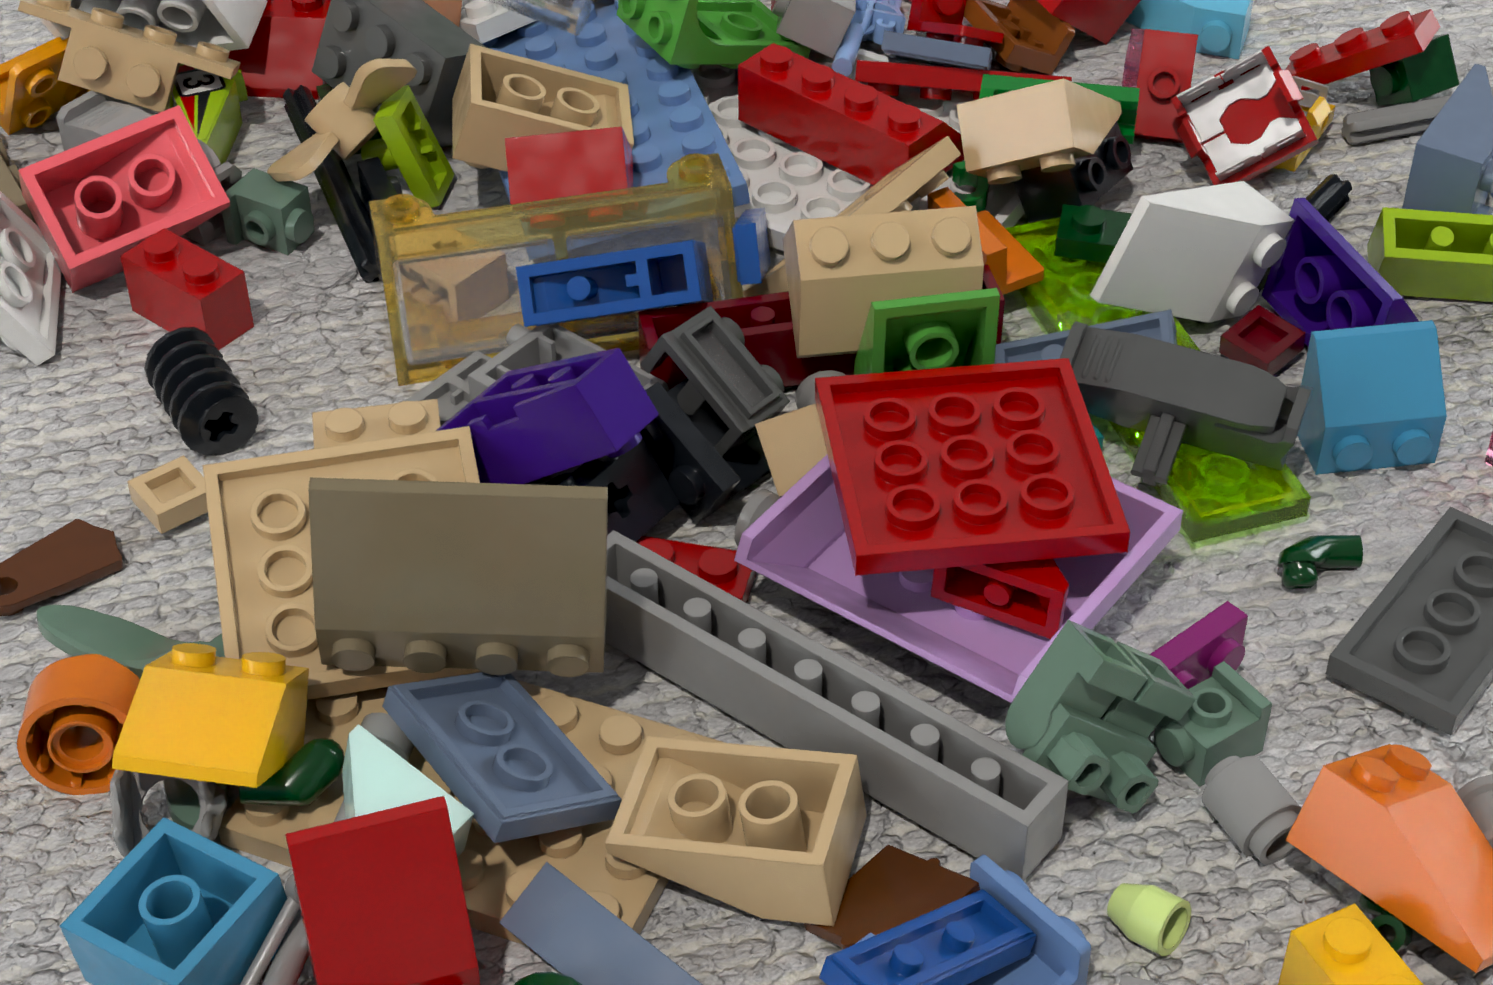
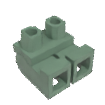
M1067 620L1013 699L1007 711L1005 721L1006 735L1013 746L1024 751L1022 753L1023 756L1069 781L1068 790L1084 796H1093L1134 814L1141 809L1159 782L1146 766L1157 751L1147 738L1164 716L1180 721L1197 699L1160 659L1119 641L1115 643L1112 638Z

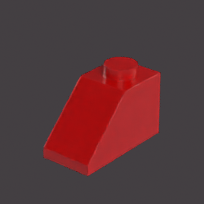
M1054 559L934 569L931 597L1051 639L1063 624L1069 583Z

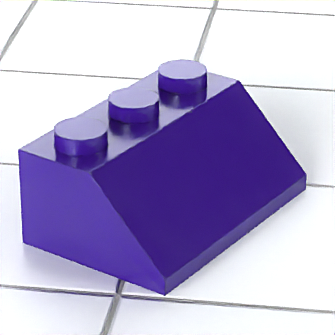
M1305 197L1294 199L1289 216L1295 221L1284 239L1286 240V248L1278 261L1271 266L1261 296L1282 319L1306 332L1305 344L1308 347L1312 331L1419 322L1403 297Z

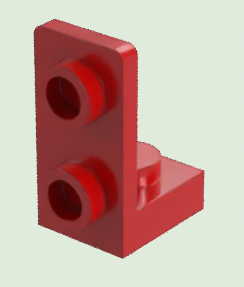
M912 0L907 30L925 33L927 38L983 47L984 42L1002 44L1004 33L962 25L966 0Z

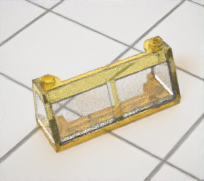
M694 153L683 156L680 160L675 161L669 166L667 170V183L433 215L432 208L427 202L409 194H398L388 199L369 201L383 315L398 386L434 381L476 350L493 358L507 348L509 345L506 342V337L511 327L516 324L524 326L516 267L696 240L705 242L713 301L744 297L741 282L737 280L732 232V227L735 225L732 186L718 153L707 155ZM638 313L558 324L605 350L620 348L622 352L639 350ZM531 326V327H526V328H528L529 330H532V329L535 328L536 326Z

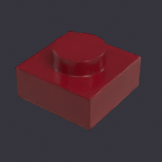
M1258 305L1220 336L1219 353L1229 359L1253 365L1274 375L1304 350L1306 332Z

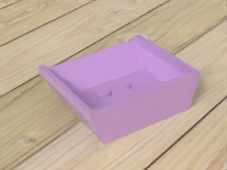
M828 454L742 533L734 561L1012 703L1067 620L1092 630L1178 533L1183 510L1111 478L1130 529L1128 552L1054 559L1069 583L1062 627L1051 639L931 597L934 569L855 576Z

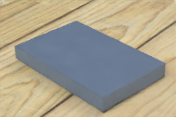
M884 30L881 50L884 51L883 53L891 58L953 68L990 70L993 57L991 48Z
M480 672L388 686L382 707L459 801L474 813L473 818L494 843L615 819L622 799L511 673L491 675Z

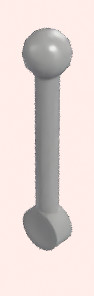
M293 874L290 875L285 884V894L288 898L240 985H258L300 908Z

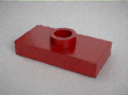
M1145 29L1136 87L1140 88L1134 132L1135 138L1183 143L1177 131L1182 124V120L1171 98L1191 88L1198 40L1197 34Z

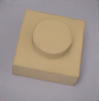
M184 455L127 481L131 500L161 534L208 512L204 477Z

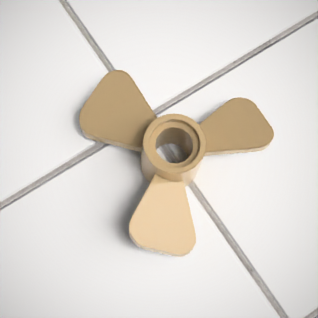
M380 58L363 64L355 73L350 87L345 82L340 83L307 115L305 122L316 133L274 162L268 168L267 173L277 182L300 180L315 171L332 149L344 161L348 160L378 131L373 121L376 115L373 109L409 83L416 76L417 70L405 59Z

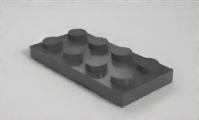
M1450 507L1330 654L1325 674L1452 735L1493 680V525Z

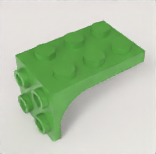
M618 0L616 15L670 65L697 69L700 65L719 64L726 68L738 69L739 64L772 43L787 47L792 52L807 59L811 48L776 33L778 16L773 14L759 0Z

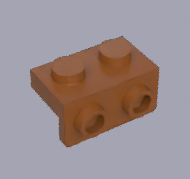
M966 0L964 17L973 27L1004 33L1002 44L984 43L990 45L997 52L995 59L1000 64L1016 72H1021L1024 67L1052 75L1075 36V29L1069 23L1051 15L1036 0H1010L1007 6L990 0Z

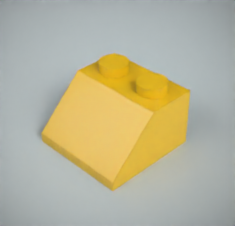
M183 643L172 646V651L144 667L113 753L112 769L258 788L282 769L284 764L304 746L309 668L286 665V657L276 653L250 652L243 654L242 659L216 656V648L210 645Z

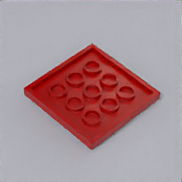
M1069 358L815 378V402L855 576L1128 552L1130 529Z

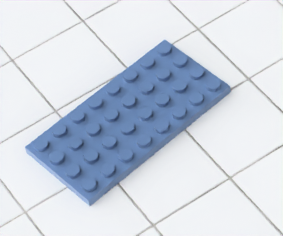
M601 0L593 3L589 1L581 4L572 3L565 10L555 12L483 43L485 47L627 84L629 89L634 138L632 149L633 206L620 207L619 216L605 219L585 218V211L562 213L561 222L545 225L528 224L527 217L518 218L512 210L529 261L750 203L747 183L691 70L677 65H670L616 15L618 0ZM498 170L510 203L508 172Z

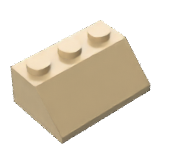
M976 206L793 220L782 240L797 358L857 353L871 302L981 290L983 285L984 262Z

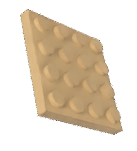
M469 426L202 465L224 655L226 658L242 659V655L245 653L269 652L285 656L286 665L309 668L307 700L481 672L478 669L444 668L434 673H420L412 671L407 667L372 666L363 671H349L335 665H322L314 619L308 493L310 477L480 483Z

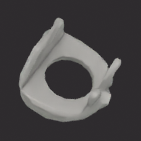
M115 769L110 781V800L112 805L113 838L119 852L125 858L150 832V829L144 823L141 811L144 797L148 790L156 783L167 779H179L191 785L197 793L200 802L199 819L191 831L211 841H214L218 834L223 815L228 806L225 791L214 782Z

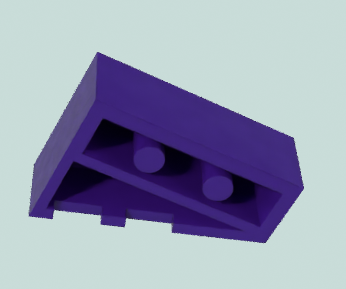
M615 348L507 371L436 431L470 427L480 483L525 484L606 455L609 458H615L625 454L642 440L640 431L656 418L659 413L621 349Z

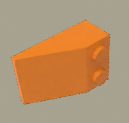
M1388 744L1323 765L1286 841L1475 973L1493 965V848L1451 783L1430 770L1432 767L1431 763L1422 754L1398 744Z

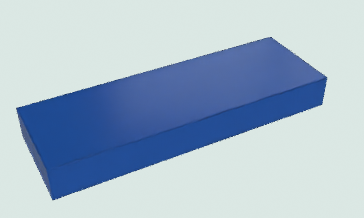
M765 208L745 209L732 227L737 280L741 282V285L762 283L771 264Z
M981 889L827 956L819 978L826 985H967L1029 956L1037 935L988 892Z

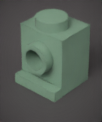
M253 168L225 192L230 200V207L222 211L228 243L237 245L242 240H246L289 255L315 232L308 186L293 181L277 182L268 173Z
M1225 661L1214 666L1212 677L1188 689L1197 700L1180 721L1164 716L1155 728L1153 744L1158 747L1163 758L1169 764L1179 767L1199 787L1205 784V778L1209 771L1223 759L1230 756H1239L1240 758L1255 756L1263 751L1272 709V703Z

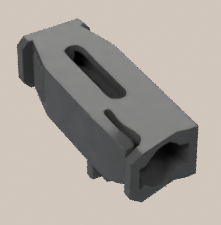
M1077 321L1074 322L1070 329L1060 359L1069 358L1089 414L1127 428L1145 432L1132 466L1131 474L1143 478V483L1156 486L1157 482L1167 484L1181 443L1282 471L1288 452L1295 444L1307 404L1313 391L1312 387L1305 385L1298 387L1285 386L1269 372L1250 364L1143 335L1088 327V324Z

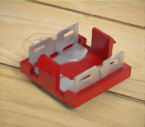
M1270 46L1253 53L1171 98L1182 120V124L1177 131L1191 159L1196 156L1201 159L1213 185L1239 181L1247 182L1319 144L1299 104V101L1304 98L1289 69H1281Z

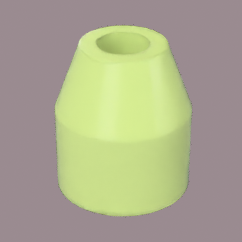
M1122 883L1114 890L1109 899L1107 915L1129 940L1161 956H1168L1181 943L1188 929L1191 918V905L1187 900L1155 885Z

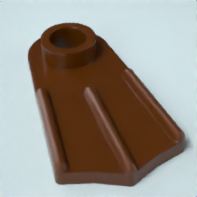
M75 519L1 562L0 616L17 614L27 606L54 595H63L122 570L123 559L117 548L114 532L93 526L80 519Z

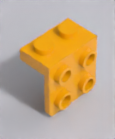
M57 37L0 64V126L8 135L25 127L35 128L41 125L51 114L59 111L62 106L91 91L58 80L69 37L64 40Z

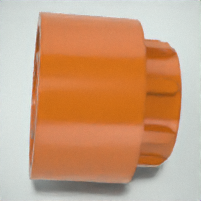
M85 654L64 658L44 668L35 677L29 688L17 738L19 758L28 773L44 786L65 794L88 795L109 792L110 781L115 769H112L113 753L138 687L139 677L124 665L99 654Z

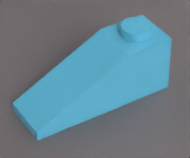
M1141 0L1125 21L1143 30L1151 29L1197 34V53L1239 59L1249 30L1253 0Z

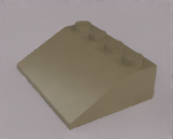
M310 477L308 493L314 619L322 665H335L349 671H363L372 666L407 667L412 671L420 673H434L444 668L478 669L491 675H506L515 670L549 671L561 677H577L586 672L604 673L607 607L608 487Z

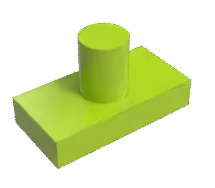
M406 85L382 102L373 119L382 138L368 141L361 148L362 160L379 157L385 171L399 168L422 210L440 206L455 174L409 85Z

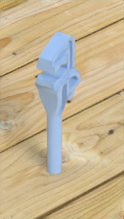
M856 0V12L840 43L832 64V69L835 72L846 77L852 73L862 41L868 40L882 45L884 30L898 33L904 32L906 18L900 11L902 0Z

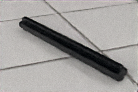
M300 85L296 90L291 88L285 90L283 98L286 102L284 108L300 143H303L316 133L305 122V118L317 104L311 91L307 87ZM332 149L313 172L360 276L364 280L371 282L376 277H379L375 239L379 236L343 159Z

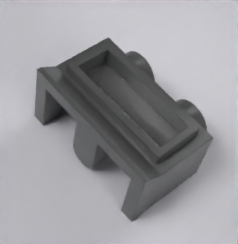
M709 306L674 330L661 335L640 365L649 374L661 366L667 357H671L689 379L677 395V402L680 408L686 414L693 415L709 403L728 426L729 430L714 447L724 457L758 433L755 426L756 423L777 417L790 400L784 394V384L776 370L768 365H760L744 346V335L738 324L730 318H721L713 307Z

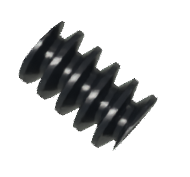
M182 327L166 333L154 343L147 354L144 367L147 381L154 389L156 397L163 404L165 412L170 416L172 424L179 431L181 439L190 450L202 455L219 456L233 452L245 445L256 432L259 421L257 409L249 400V396L240 386L239 380L232 373L230 366L225 362L223 355L216 348L210 336L205 331L195 327Z

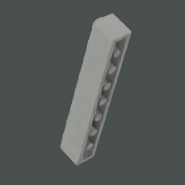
M615 530L607 535L605 643L788 749L857 755L864 793L976 858L982 854L988 856L1004 871L1014 872L1023 881L1062 838L1069 783L1067 779Z

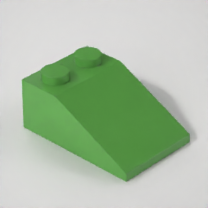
M990 288L871 302L855 358L854 375L994 364L1000 303L998 289Z

